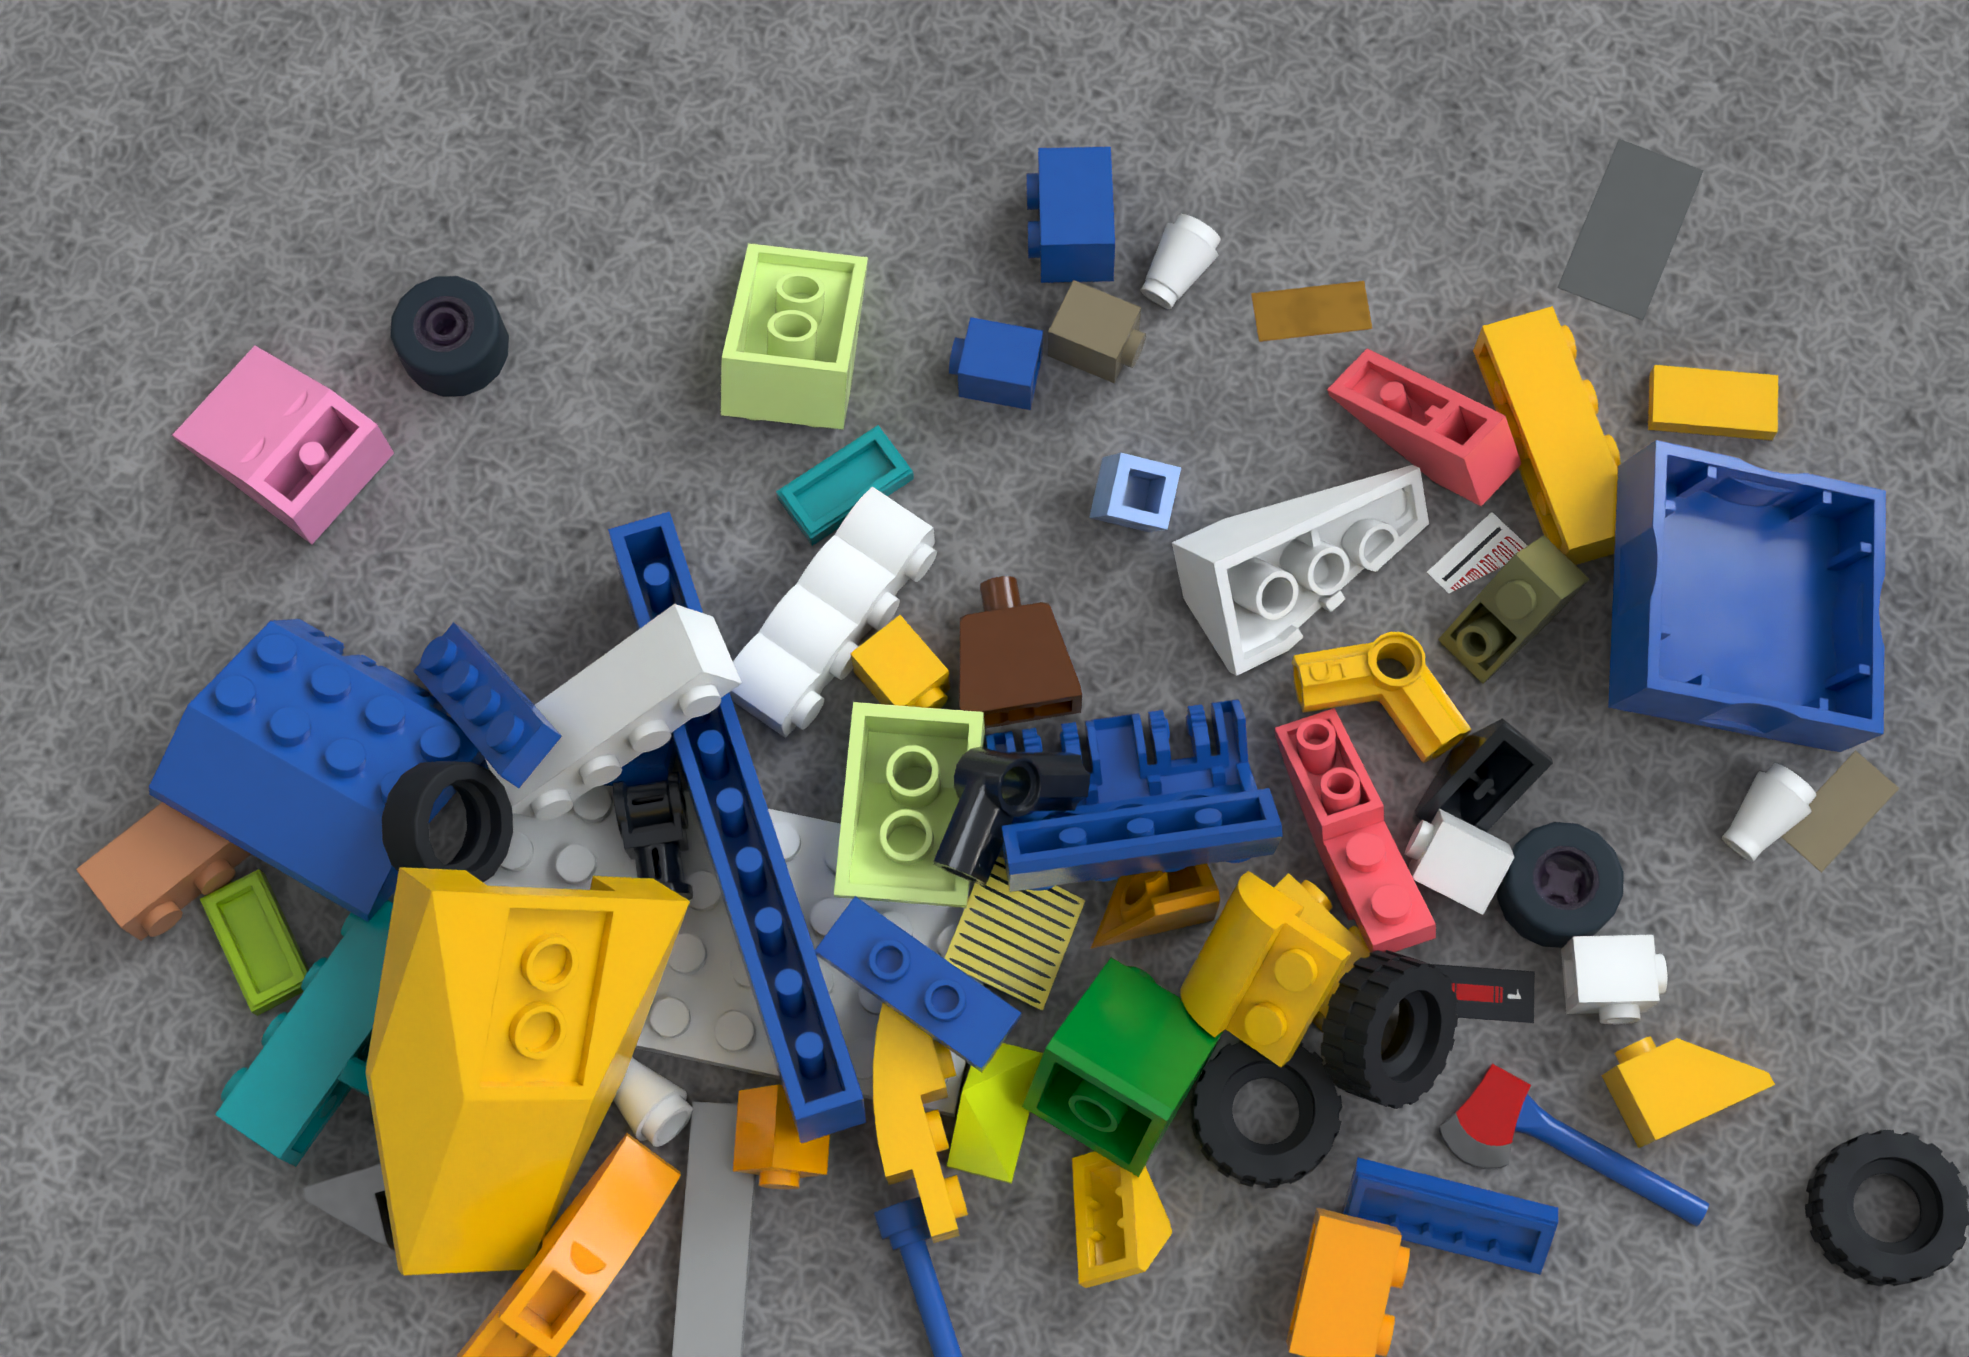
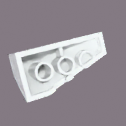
M1406 466L1225 518L1172 542L1183 599L1230 673L1237 676L1289 651L1303 638L1298 628L1321 607L1328 612H1332L1345 600L1340 590L1364 568L1375 572L1378 571L1429 525L1421 471L1417 466Z

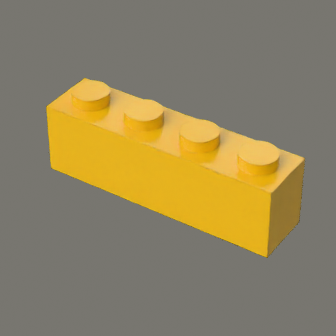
M1553 306L1482 326L1473 352L1496 411L1506 416L1522 463L1518 469L1544 536L1575 565L1615 554L1618 466L1621 464L1620 454L1613 437L1610 434L1604 435L1596 416L1598 414V399L1595 389L1588 379L1582 380L1574 361L1577 356V350L1570 328L1567 325H1560Z

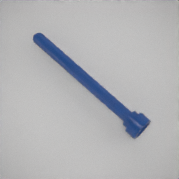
M921 1198L909 1199L875 1212L874 1216L882 1240L889 1239L893 1251L900 1249L933 1356L963 1357L925 1240L930 1239L931 1235L927 1226L928 1223Z

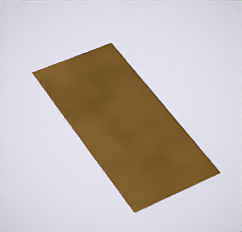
M1364 281L1251 293L1259 342L1373 329Z

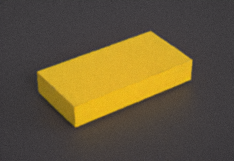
M1654 365L1649 376L1648 430L1773 440L1778 432V375Z

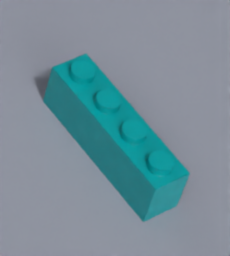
M389 900L383 904L369 922L353 913L348 915L341 929L343 938L329 958H320L309 969L301 985V989L304 992L289 1013H280L269 1024L261 1040V1044L264 1046L249 1068L243 1067L230 1078L222 1091L221 1101L224 1103L215 1115L280 1160L295 1167L352 1089L338 1080L348 1059L356 1057L367 1063L393 903Z

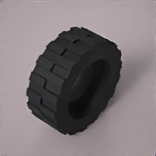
M1377 950L1370 952V956L1367 958L1361 957L1353 964L1354 967L1348 973L1345 972L1340 979V985L1335 994H1332L1327 1005L1329 1006L1328 1013L1323 1020L1322 1031L1324 1034L1323 1043H1321V1055L1325 1057L1326 1064L1324 1068L1326 1073L1332 1076L1334 1079L1332 1083L1336 1087L1384 1107L1388 1106L1398 1109L1403 1108V1105L1406 1103L1412 1105L1418 1101L1419 1096L1424 1092L1427 1093L1433 1087V1082L1438 1074L1443 1072L1447 1064L1445 1061L1449 1051H1452L1455 1041L1453 1037L1455 1027L1458 1025V1014H1456V1004L1458 1002L1456 992H1453L1451 988L1452 981L1448 975L1441 973V968L1396 952ZM1399 1003V1016L1395 1033L1390 1044L1381 1055V1043L1386 1023L1393 1009Z
M1242 1040L1232 1046L1230 1043L1227 1044L1204 1067L1191 1101L1192 1129L1195 1139L1198 1138L1202 1146L1201 1152L1208 1161L1211 1159L1219 1167L1217 1171L1227 1178L1230 1175L1241 1180L1240 1184L1250 1187L1256 1184L1265 1185V1188H1277L1280 1184L1288 1182L1292 1184L1302 1179L1310 1171H1313L1333 1147L1332 1144L1339 1134L1342 1122L1339 1121V1112L1342 1109L1341 1095H1337L1335 1085L1332 1083L1334 1079L1326 1073L1322 1064L1324 1060L1315 1051L1312 1054L1302 1047L1304 1043L1300 1042L1291 1060L1282 1067L1276 1065ZM1268 1078L1283 1083L1291 1090L1297 1100L1299 1108L1297 1125L1286 1139L1278 1143L1259 1144L1253 1142L1239 1131L1234 1122L1232 1108L1236 1094L1245 1084L1256 1079Z
M1879 1130L1873 1134L1867 1132L1833 1148L1831 1150L1832 1153L1822 1158L1815 1167L1817 1172L1814 1178L1809 1179L1806 1192L1809 1193L1808 1204H1805L1806 1218H1809L1812 1230H1810L1812 1238L1824 1250L1823 1256L1831 1264L1836 1263L1844 1270L1843 1273L1854 1280L1862 1278L1868 1281L1867 1284L1876 1286L1887 1284L1897 1286L1919 1281L1933 1276V1272L1946 1268L1954 1260L1952 1258L1953 1254L1964 1246L1967 1239L1964 1234L1966 1226L1969 1225V1211L1967 1208L1969 1194L1967 1187L1962 1185L1957 1175L1960 1172L1953 1162L1949 1163L1941 1155L1943 1151L1933 1143L1926 1144L1919 1140L1920 1136L1909 1132L1896 1134L1894 1130ZM1884 1174L1897 1177L1904 1181L1915 1193L1919 1202L1920 1217L1917 1227L1906 1239L1899 1242H1883L1867 1234L1859 1225L1854 1213V1197L1861 1183L1871 1176Z

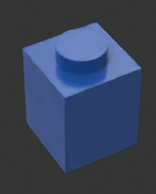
M970 317L966 338L955 337L949 362V374L958 375L959 397L1031 410L1043 357V330Z

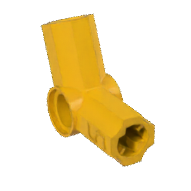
M1388 632L1380 635L1371 643L1293 656L1294 686L1297 701L1303 713L1378 701L1383 705L1423 763L1436 759L1452 749L1467 737L1472 730L1426 666L1423 648L1411 635L1403 632ZM1385 658L1400 661L1405 666L1408 676L1401 679L1389 678L1379 670L1377 662Z

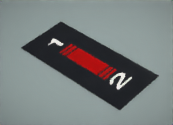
M1433 964L1441 968V973L1448 975L1452 981L1451 988L1453 992H1456L1458 1002L1456 1004L1458 1018L1534 1023L1535 971Z

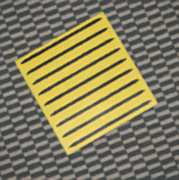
M998 856L986 886L974 883L968 898L967 908L963 910L944 959L964 973L1043 1011L1085 900L1056 885L1043 891L1027 889L1010 892L1005 862L1003 858Z

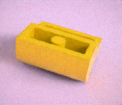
M1248 871L1240 877L1181 986L1180 996L1183 1005L1191 1017L1213 1037H1216L1226 1029L1276 1065L1282 1067L1291 1060L1350 957L1351 952L1301 920L1299 916L1304 909L1303 906Z

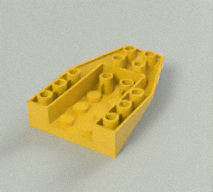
M399 867L365 1073L397 1266L403 1276L525 1270L534 1259L625 1077L690 901L653 878L592 876L590 890L488 886L466 870Z

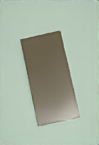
M1855 750L1816 792V797L1809 804L1812 812L1781 837L1822 873L1899 790V787Z

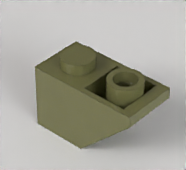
M1542 536L1517 552L1438 640L1484 684L1549 624L1590 579L1546 536Z

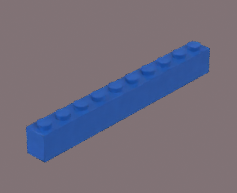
M670 511L608 529L618 571L637 630L673 604L703 613ZM727 693L721 698V703L716 709L703 716L690 719L671 733V737L798 1137L802 1144L866 1123L864 1098L730 693Z

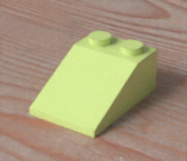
M748 243L722 354L721 415L749 420H766L844 430L868 257Z
M853 702L834 897L853 899L856 896L861 900L967 908L970 881L944 871L933 865V861L959 802L954 789L956 765L962 755L968 750L976 747L984 748V712Z

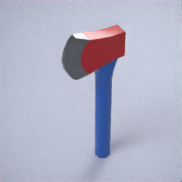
M1493 1063L1489 1066L1469 1098L1449 1119L1438 1127L1441 1138L1449 1150L1462 1162L1478 1168L1498 1169L1508 1166L1515 1131L1545 1142L1696 1227L1703 1220L1709 1207L1708 1202L1554 1118L1539 1107L1529 1096L1528 1091L1531 1084Z

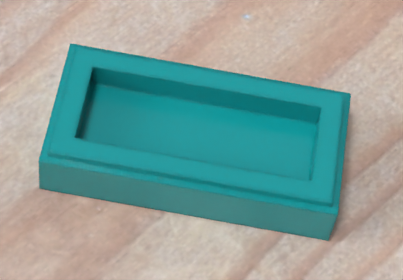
M877 425L777 490L776 494L777 499L813 546L840 527L851 509L871 487L889 496L912 481L914 473L880 426Z

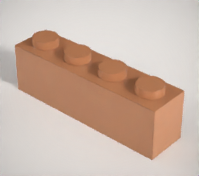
M162 802L76 870L118 925L142 941L148 935L155 937L171 929L181 919L183 914L181 909L200 894L208 895L228 884L235 875L234 868L251 854Z

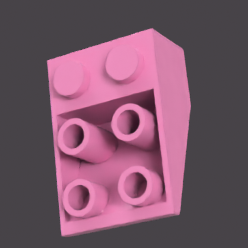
M254 346L172 434L176 441L311 545L394 454L375 422L331 389L257 346Z

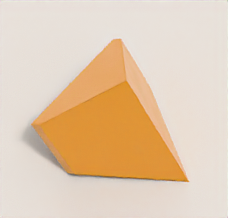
M1208 864L1189 866L1176 872L1154 871L1120 876L1090 949L1215 920L1220 904V894Z

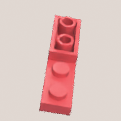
M1335 708L1275 727V737L1288 775L1323 865L1348 920H1355L1369 951L1379 950L1386 952L1388 950L1397 952L1435 939L1436 923L1384 821V805Z

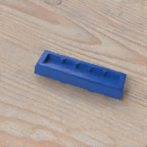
M854 896L815 949V953L819 958L981 1073L1021 1018V1012L856 896Z
M1357 1157L1342 1209V1214L1397 1227L1402 1235L1401 1240L1541 1275L1558 1225V1207Z

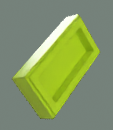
M258 869L200 898L253 1014L258 1016L304 992L301 989V985L309 968L265 873Z

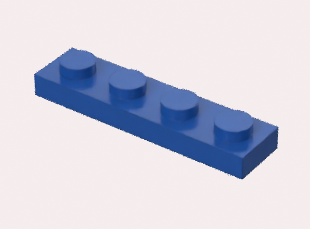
M454 622L443 636L432 640L424 650L421 662L415 668L414 673L499 776L520 788L562 737L561 734L476 639Z

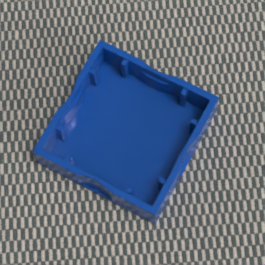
M1655 440L1618 466L1608 708L1842 752L1883 735L1885 646L1880 628L1879 605L1885 577L1886 490L1809 473L1787 474L1773 472L1756 467L1740 458Z

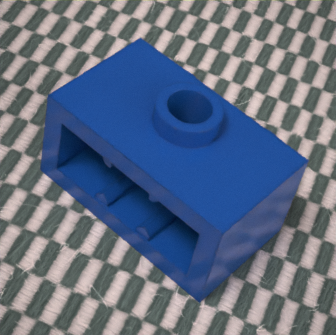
M1111 147L1038 148V173H1026L1027 210H1039V221H1028V258H1040L1041 283L1073 282V280L1077 282L1114 281L1115 226Z

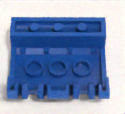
M301 619L270 621L187 705L149 785V795L369 922L396 890L398 871L391 865L382 842V814L388 793L400 776L419 763L435 761L472 762L486 769L489 768L485 757L452 717L447 715V711L434 696H430L427 690L384 666H377V662L365 655L342 656L344 653L343 649L345 648L342 642L331 636H325L324 632ZM452 785L444 788L434 802L429 823L457 792Z
M1239 699L1211 703L1212 725L1218 754L1215 756H1211L1208 728L1202 704L1187 707L1186 727L1188 735L1191 737L1194 757L1171 760L1168 720L1164 717L1163 710L1148 712L1149 731L1155 763L1147 765L1146 747L1139 713L1085 721L1086 740L1092 772L1089 773L1088 797L1083 798L1077 804L1075 811H1030L1024 816L1014 817L1011 825L1002 826L1004 842L1002 851L1009 891L1027 889L1043 891L1055 885L1090 880L1112 881L1126 875L1154 871L1176 872L1189 866L1224 861L1240 863L1252 857L1273 855L1283 837L1282 824L1270 788L1257 789L1248 762L1246 718ZM1076 722L1061 724L1062 731L1059 734L1061 751L1081 755ZM1036 728L1023 729L1024 752H1043L1041 737L1037 734ZM1012 731L985 735L987 749L1000 752H1016Z

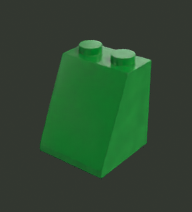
M1111 957L1046 1046L1022 1107L1139 1177L1211 1057L1223 1032L1213 1037L1191 1017L1180 997L1156 984L1154 979L1144 970L1134 966H1125Z

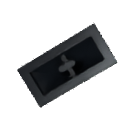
M1502 718L1465 737L1451 749L1415 809V816L1431 824L1437 811L1441 809L1487 832L1553 764L1552 758Z

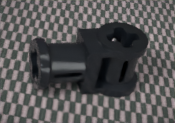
M678 771L668 773L667 780L627 786L624 781L613 782V798L618 828L623 839L624 850L631 860L635 859L637 878H653L684 898L691 900L693 898V889L690 884L685 883L681 851L689 850L686 832L689 823L680 773ZM658 859L660 860L661 878L659 876Z

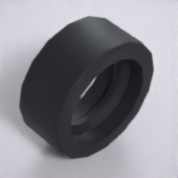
M435 761L419 763L400 776L388 793L382 814V842L391 865L398 872L399 867L466 870L480 881L485 882L494 876L506 858L513 835L512 806L505 787L489 769L472 762ZM452 785L460 794L466 809L467 830L462 847L454 859L448 864L443 865L435 856L429 840V819L433 804L444 788Z

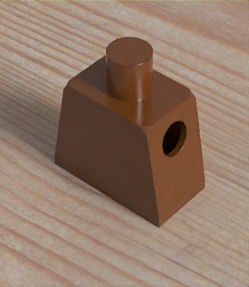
M1000 576L982 582L980 584V592L984 612L967 614L960 617V710L984 712L985 729L1081 713V685L1049 603L1040 602L1021 605L1017 579L1015 577Z

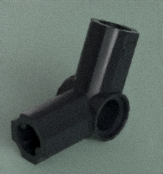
M983 747L968 750L962 755L956 765L954 789L959 802L937 851L933 865L970 882L986 886L1004 843L1002 826L1011 825L1014 817L1024 816L1030 811H1075L1077 804L1083 798L1088 797L1090 774L1082 764L1081 755L1071 752H1000Z

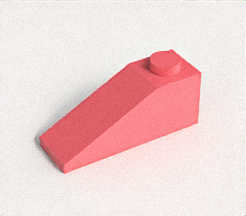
M1366 349L1327 389L1331 398L1411 464L1419 467L1420 471L1433 482L1479 506H1482L1522 464L1505 415L1370 349Z

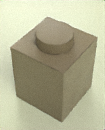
M1073 280L1048 331V356L1115 383L1123 365L1133 368L1143 349L1146 333L1139 331L1141 307Z

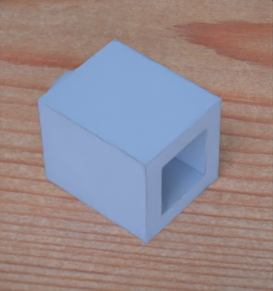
M1124 453L1103 457L1089 518L1146 532L1168 530L1181 467Z

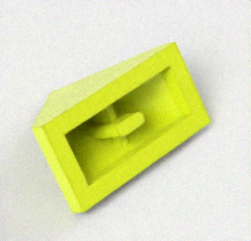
M1002 1043L982 1073L972 1065L970 1066L961 1094L947 1162L948 1168L1012 1184L1030 1114L1022 1106L1043 1053Z

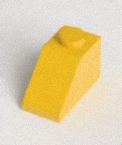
M1651 1036L1615 1052L1614 1054L1619 1065L1601 1075L1638 1148L1775 1085L1769 1072L1678 1038L1656 1047Z

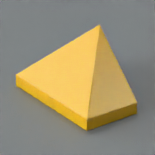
M1096 1151L1072 1158L1079 1284L1084 1288H1089L1146 1272L1172 1234L1169 1218L1146 1166L1140 1176L1137 1177L1132 1172L1125 1170Z

